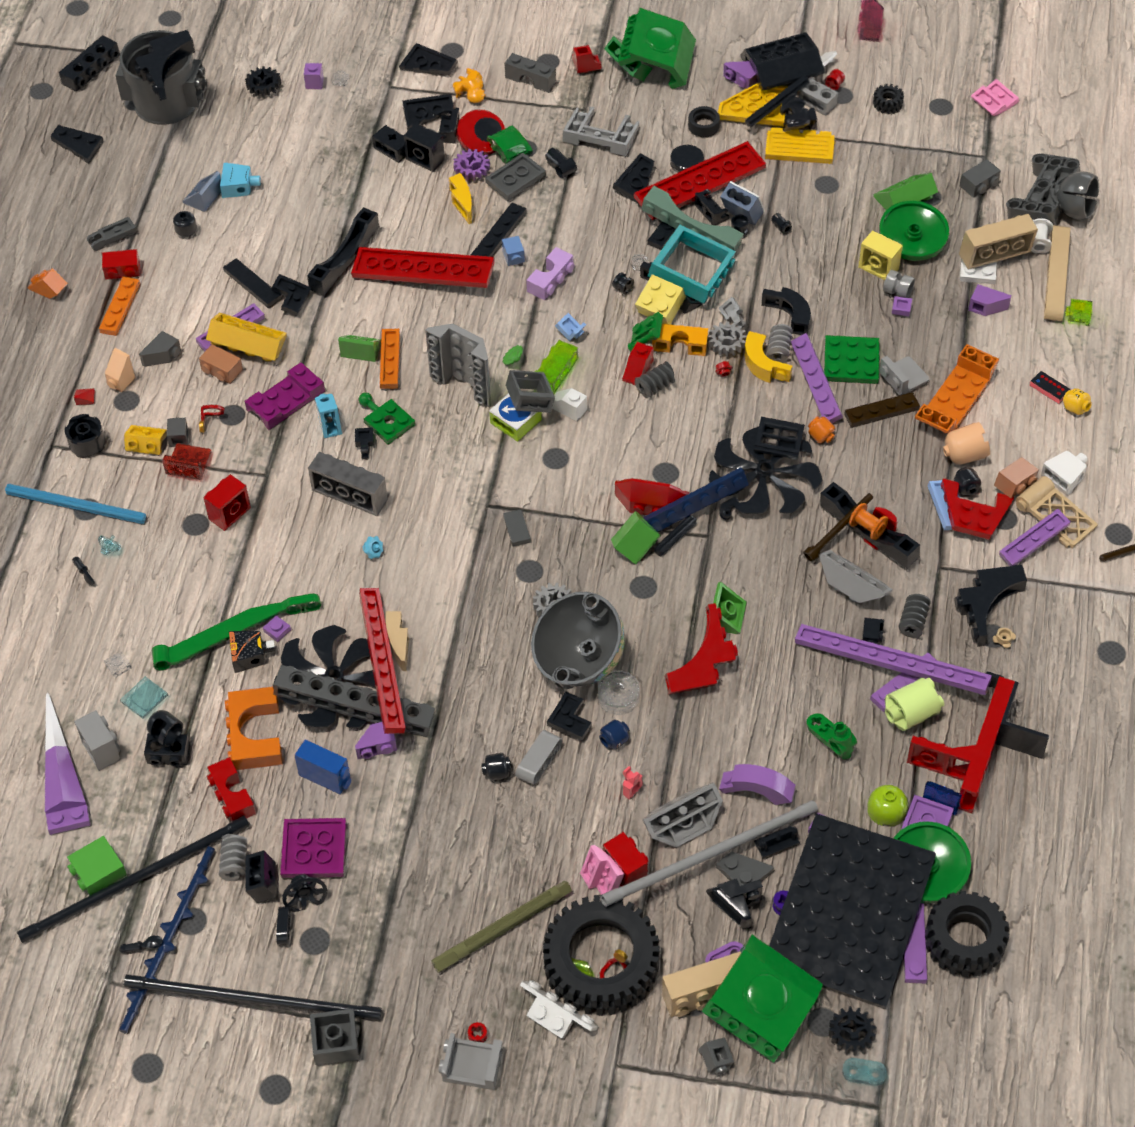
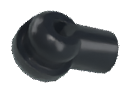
M735 496L720 504L719 516L722 519H729L732 515L731 509L734 508L733 503H739Z

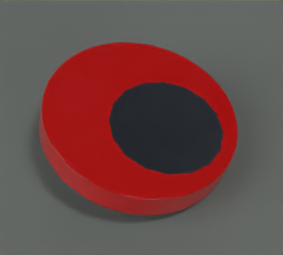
M473 110L466 113L460 119L457 127V138L465 150L468 151L470 149L471 152H474L477 149L478 153L483 151L484 155H490L496 151L491 148L490 142L487 141V136H492L504 130L505 126L502 120L494 113L487 110Z

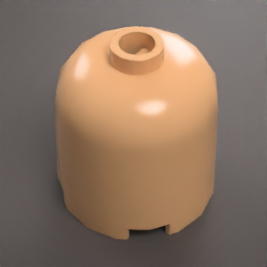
M980 422L966 425L947 434L943 452L955 464L970 463L990 455L989 442H984L982 434L985 433V430Z

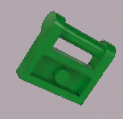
M657 312L652 316H648L642 322L635 324L632 329L631 342L628 343L630 352L637 342L645 344L660 337L663 320L661 313Z

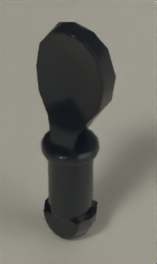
M73 557L72 562L79 572L84 574L86 583L94 585L95 581L87 572L88 567L83 564L79 557Z
M153 935L144 942L138 941L122 944L119 951L127 954L128 952L142 951L143 949H155L163 944V940L160 936Z

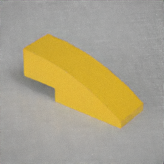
M458 173L449 177L452 204L467 223L471 224L472 202L470 190L462 174Z

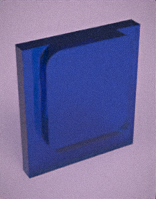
M927 781L923 798L954 808L953 815L957 816L962 794L937 783Z

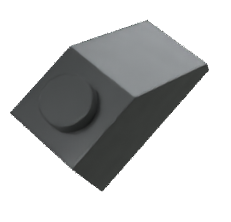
M161 331L139 353L142 366L170 363L181 352L179 339Z

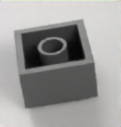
M354 1009L310 1014L313 1057L316 1065L359 1060Z

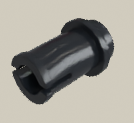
M776 213L778 218L775 215L772 216L771 221L779 227L781 233L791 231V222L786 221L780 213Z

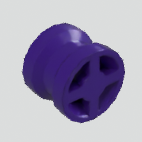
M782 890L774 895L772 907L778 915L782 911L784 905L782 900L785 901L788 891Z

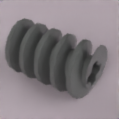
M667 361L658 365V367H654L652 371H647L646 374L635 378V385L639 392L646 394L648 397L652 395V392L657 393V388L662 390L663 385L668 387L669 382L675 383L673 368Z
M911 594L906 598L899 623V630L905 636L918 638L923 634L922 631L928 615L927 612L931 604L927 596Z

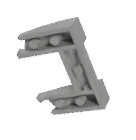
M579 107L575 109L563 130V142L579 145L582 140L588 143L610 147V153L627 156L639 128V121L633 125L629 122L631 116L625 115L618 130L613 132L588 126L594 113V107H589L588 113L579 112Z

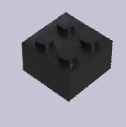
M414 123L403 135L406 160L432 172L445 160L443 136L439 133Z

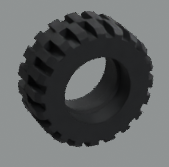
M959 891L958 895L953 892L947 895V899L942 897L938 900L937 905L932 907L927 920L925 940L927 951H931L930 957L933 961L938 960V966L942 969L947 968L949 973L954 975L956 972L961 973V977H968L969 974H973L974 977L980 976L982 971L988 973L992 970V967H996L1000 963L1009 940V922L1005 921L1006 915L1004 911H999L1000 906L996 902L991 903L989 897L985 895L983 897L978 896V893L973 891L972 894H967L966 891ZM956 922H969L978 926L985 934L987 940L977 946H965L956 942L949 935L947 927Z

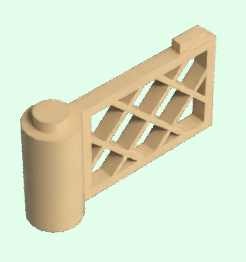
M1046 476L1040 477L1016 498L1017 508L1020 511L1030 512L1039 521L1050 515L1052 509H1061L1064 515L1065 509L1072 510L1075 516L1066 517L1069 521L1076 522V528L1067 527L1057 534L1059 541L1067 548L1070 546L1073 549L1098 526L1093 519L1059 492L1052 480ZM1053 496L1057 497L1061 504H1051V498ZM1039 508H1048V515H1042L1037 510ZM1079 522H1086L1090 527L1088 529L1080 528ZM1067 532L1077 533V538L1072 541L1067 536Z

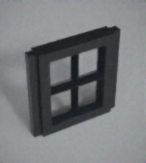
M761 416L754 452L798 460L805 425ZM765 427L779 430L778 435L764 433ZM782 432L796 433V438L782 436ZM763 437L777 440L776 445L762 443ZM780 441L794 443L793 449L780 446Z

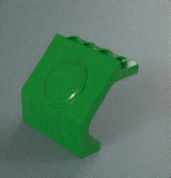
M639 7L638 14H633L628 18L617 62L620 66L635 61H643L666 69L671 73L669 86L671 89L686 85L696 39L684 22Z
M751 934L740 949L741 953L701 1012L774 1063L778 1056L784 1052L814 1005L823 984Z

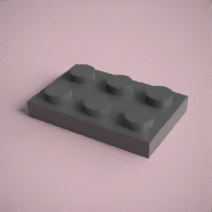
M522 153L487 176L485 183L506 200H510L546 176V170Z

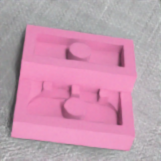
M997 79L987 87L982 86L971 95V98L992 116L1003 113L1019 102V97Z
M595 845L590 847L580 872L588 888L597 887L601 895L619 888L624 876L621 868L599 847Z

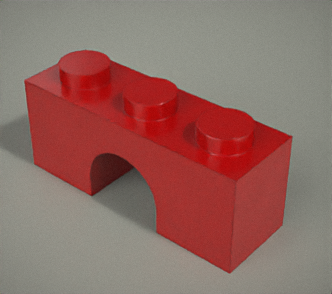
M230 757L207 767L209 775L206 776L211 787L215 786L216 791H214L218 802H223L224 807H222L226 818L230 817L234 821L242 816L249 818L256 814L254 804L246 788L237 792L230 791L232 786L240 783L238 772Z

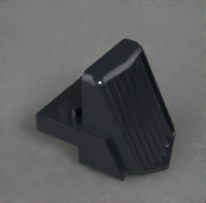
M736 878L718 884L717 887L709 888L706 890V893L741 928L749 929L751 928L752 918L748 907L760 903L763 895V886L760 879L740 886Z

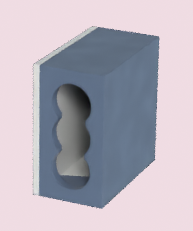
M731 181L720 196L724 207L729 213L734 216H746L749 221L748 223L754 226L765 211L758 195Z

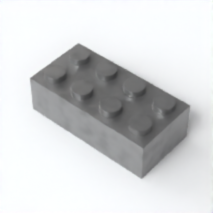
M318 452L308 467L312 491L375 516H378L388 501L385 477L378 473H372L363 467H357L345 460H339L330 454Z

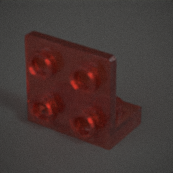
M177 443L172 456L164 455L162 462L165 474L201 480L212 453L211 449Z

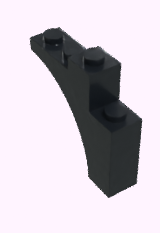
M188 30L149 41V54L135 58L136 65L134 69L137 76L140 75L143 81L147 80L149 84H152V91L154 95H158L160 101L167 99L164 84L169 71L181 59L195 53L193 39Z
M1023 565L977 570L976 577L973 578V587L958 589L957 597L954 598L955 607L959 608L960 615H966L967 622L971 623V636L973 640H976L977 647L985 646L988 636L986 619L991 610L1006 597L1025 591L1027 578Z

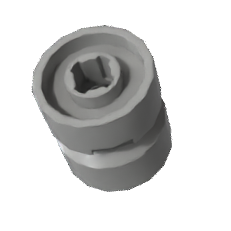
M890 270L885 279L883 291L890 294L896 293L898 297L909 298L915 284V278L908 275L902 276L900 272Z

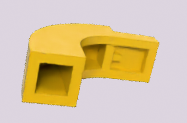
M749 331L745 342V362L751 373L768 383L771 382L772 378L790 382L793 365L769 359L764 354L766 335Z

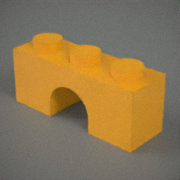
M662 324L660 337L652 340V347H654V351L670 353L673 344L684 343L688 347V355L706 356L708 328Z

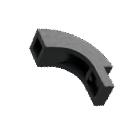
M782 287L781 292L763 289L761 306L777 308L787 312L792 318V334L803 335L809 333L811 311L809 304L803 296L786 287Z

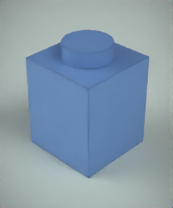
M519 236L502 239V251L507 265L524 263V249Z

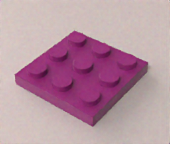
M346 818L284 819L281 878H294L300 874L315 878L344 877Z

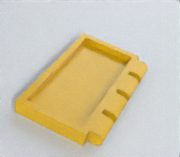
M771 127V131L767 130L765 159L832 164L835 135H831V131H820L819 134H816V130H803V133H799L800 129L784 132L783 128Z

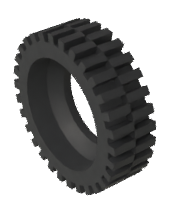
M594 895V901L589 902L588 896L582 898L581 905L578 904L577 900L571 902V910L567 906L562 908V916L558 913L554 916V924L550 922L548 933H545L544 969L546 979H549L550 988L552 990L555 989V994L559 999L563 996L564 1004L573 1002V1006L577 1009L576 1011H580L581 1006L585 1007V1014L591 1015L592 1009L597 1010V1016H603V1010L608 1009L609 1015H614L615 1008L619 1007L622 1013L626 1011L627 1003L631 1007L636 1006L637 997L642 1001L646 997V991H651L652 982L655 983L659 969V939L654 925L650 926V918L648 916L643 918V911L640 908L634 912V904L631 902L624 906L623 899L605 907L600 901V895ZM593 926L617 928L628 934L632 941V959L628 966L617 975L607 978L588 976L577 969L570 958L569 946L573 936Z

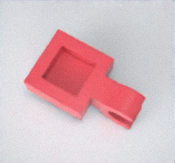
M628 766L623 771V775L626 778L623 782V795L630 799L642 787V775L637 771L633 773L631 767Z

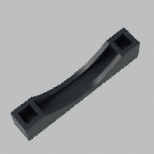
M364 207L359 211L337 251L326 261L316 264L307 275L311 291L323 296L328 292L357 256L359 247H364L379 229L377 212Z
M832 482L820 493V506L839 520L857 504L849 493L835 482ZM849 523L847 524L848 527L906 569L920 557V544L906 534L886 528L878 539L872 540L870 538L871 532L859 524L854 527L850 526Z

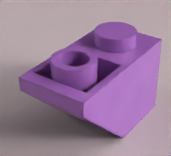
M750 61L724 63L723 76L744 89L757 83L756 70Z
M978 284L970 299L968 311L988 316L1008 310L1012 295Z
M382 722L371 724L355 745L357 759H368L375 755L389 754L392 751H397L394 734H384Z

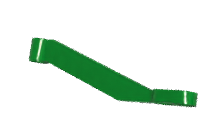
M314 593L289 597L279 603L249 608L171 647L163 644L156 645L151 650L153 667L159 671L167 670L171 665L179 664L228 640L229 631H246L281 613L295 615L316 611L321 607L320 596Z

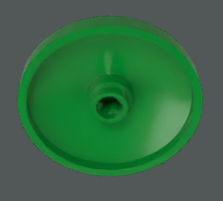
M903 201L892 205L884 212L879 224V234L903 245L901 258L920 261L930 259L944 249L949 237V225L945 216L932 205L920 201Z
M925 821L908 825L894 836V839L936 852L921 900L922 903H937L942 897L947 899L948 894L954 892L957 895L963 889L971 870V856L965 841L957 832L946 825Z

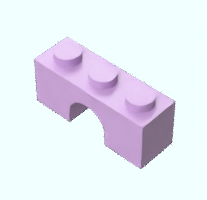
M555 247L546 257V270L549 272H542L536 269L526 280L527 292L543 300L552 295L558 284H561L565 276L574 269L573 255Z

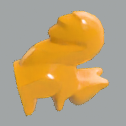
M467 68L468 76H459L458 78L461 81L453 83L456 98L465 91L468 92L467 99L471 103H479L484 100L486 95L482 89L483 78L478 71Z

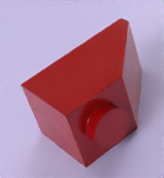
M640 342L635 344L629 355L622 381L635 385V378L646 374L653 363L654 347Z

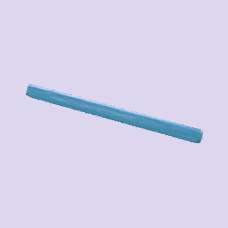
M7 484L5 488L8 495L144 524L147 517L143 512L19 485Z

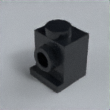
M864 618L862 640L874 644L882 642L884 620Z

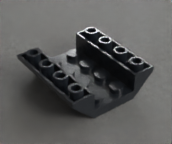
M807 32L746 48L740 54L743 61H750L756 70L757 83L762 91L785 86L797 81L802 76L810 78L825 74L818 47Z

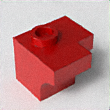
M589 45L573 48L572 61L577 73L601 69L600 59L598 55H593Z

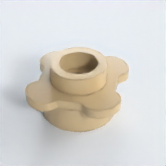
M999 628L997 635L993 636L992 640L1004 648H1009L1011 646L1010 643L1016 639V635L1008 628Z

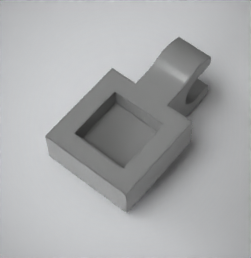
M733 297L719 307V310L729 323L733 320L736 326L741 325L742 328L746 326L745 321L739 315L743 310Z

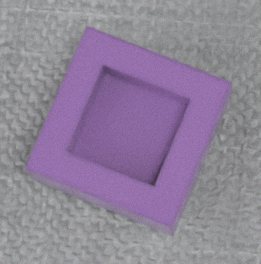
M895 296L892 314L909 316L912 299Z
M276 615L263 627V631L276 642H279L291 631V626Z

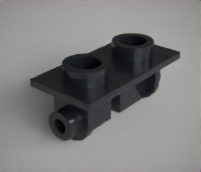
M788 826L754 840V843L762 858L800 844V841L796 835L798 834L797 828L795 826Z

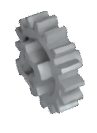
M726 321V325H723L720 322L719 327L714 325L713 330H709V348H713V352L719 351L720 356L725 353L726 357L729 356V353L735 356L736 351L741 353L742 348H745L746 331L742 330L741 325L736 327V323L729 325V322Z
M548 583L547 588L541 586V591L536 590V596H533V609L536 610V615H541L551 603L560 597L570 594L571 589L566 590V585L559 587L558 583L555 586Z

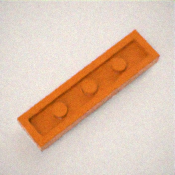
M122 277L99 327L100 333L117 336L140 286L139 279Z
M400 328L382 329L380 389L398 388Z

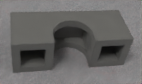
M514 53L504 63L505 78L520 83L526 75L533 80L534 88L547 93L556 84V68Z

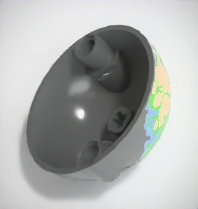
M574 592L560 597L544 610L534 627L531 641L534 662L544 676L565 689L596 683L605 678L615 668L622 656L625 642L623 623L614 606L598 594Z

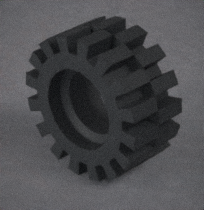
M884 84V87L880 85L874 91V108H877L878 112L881 110L883 114L884 112H887V114H890V112L895 114V111L899 112L902 109L904 92H902L901 88L898 89L897 85L893 87V84H890V86Z

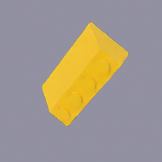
M219 312L210 320L206 340L211 341L213 345H224L229 350L244 351L246 355H257L262 357L263 360L271 362L279 357L287 333Z

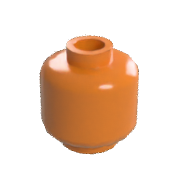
M817 416L808 425L809 435L819 444L823 442L829 443L835 437L833 434L835 426L824 416Z

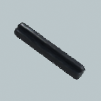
M692 515L685 518L654 547V552L662 556L696 525L697 519Z

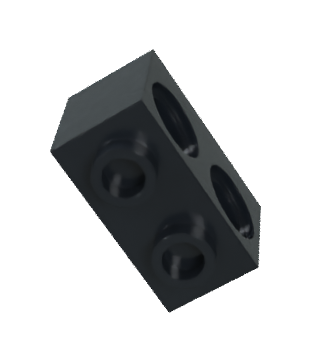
M147 733L144 750L147 764L154 766L162 764L176 767L187 765L190 750L188 734H181L172 745L164 748L159 744L158 738Z

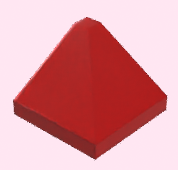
M94 388L77 389L75 391L74 400L76 405L94 404Z

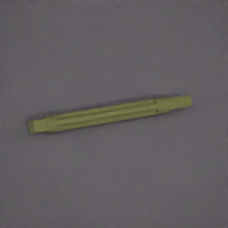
M563 881L435 957L431 960L435 970L440 973L562 899L563 896L572 891L569 883Z

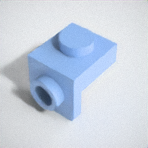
M569 313L555 325L569 341L574 337L578 339L584 333L582 329L586 326L584 322L580 325Z

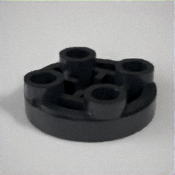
M680 145L673 149L670 155V166L680 172L704 161L702 150L694 145Z

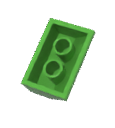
M932 173L913 175L873 194V196L887 210L892 205L903 201L929 200L933 198V194L938 192Z

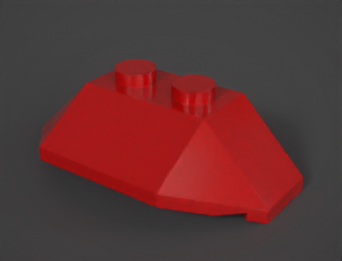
M635 478L615 481V496L629 513L636 511L640 515H648L689 494L688 491H683L667 483Z

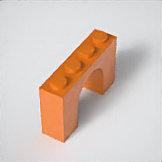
M273 687L228 692V700H225L226 712H229V717H226V727L230 729V734H227V744L231 746V751H228V757L232 760L236 770L283 765L282 747L279 737L253 740L241 734L242 726L249 719L256 716L279 714L278 696L273 695Z

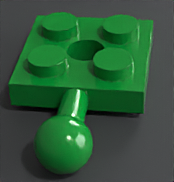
M364 392L360 394L358 398L360 405L369 407L373 411L364 418V423L369 428L373 427L374 433L387 445L416 425L415 420L392 399L379 407L373 402V397L370 393ZM388 419L394 421L392 424L385 423V421Z

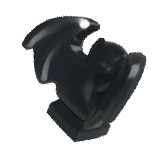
M797 93L787 96L780 109L781 115L787 111L791 112V114L785 116V131L803 129L808 126L810 129H815L817 123L815 108H810L809 110L804 108L806 102L796 97Z

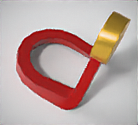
M213 404L201 407L200 433H204L205 416L222 415L225 412L224 407ZM207 409H217V410H220V412H215V413L206 412V413H204V410H207Z
M617 949L613 954L615 958L606 962L600 971L599 977L604 978V973L608 967L618 961L622 968L625 969L627 967L625 963L628 958L627 954Z

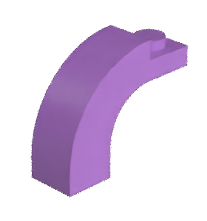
M738 764L735 765L733 771L723 773L719 790L723 793L744 790L753 791L765 796L774 805L792 802L796 785L786 776L772 769L758 765Z

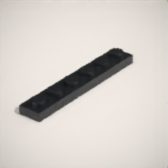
M512 202L470 255L493 257L501 247L502 239L508 238L526 215L527 208Z

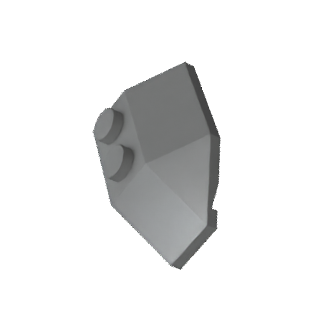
M831 550L820 555L827 582L836 591L843 592L854 602L861 603L881 598L890 594L893 590L873 575Z
M712 782L689 791L653 810L643 819V822L652 839L678 847L712 829L723 800L715 783Z

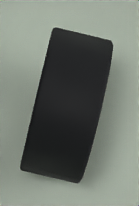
M699 106L689 113L688 128L695 136L710 137L718 132L720 116L712 107ZM706 118L713 121V123L709 125H700L697 124L695 121L698 119Z

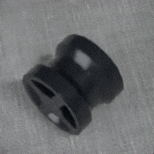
M620 272L614 278L612 286L615 289H620L621 293L627 294L632 289L634 280L630 277L627 278L626 274Z

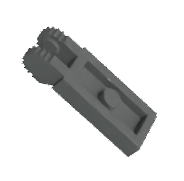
M126 217L98 229V231L87 236L86 240L92 244V249L97 251L104 248L105 245L136 233L137 228L131 219Z

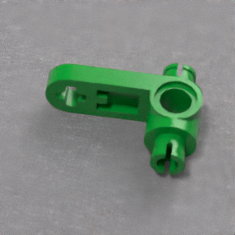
M819 713L812 714L807 718L806 723L809 732L839 755L841 759L846 760L852 756L857 739L844 722L834 724Z

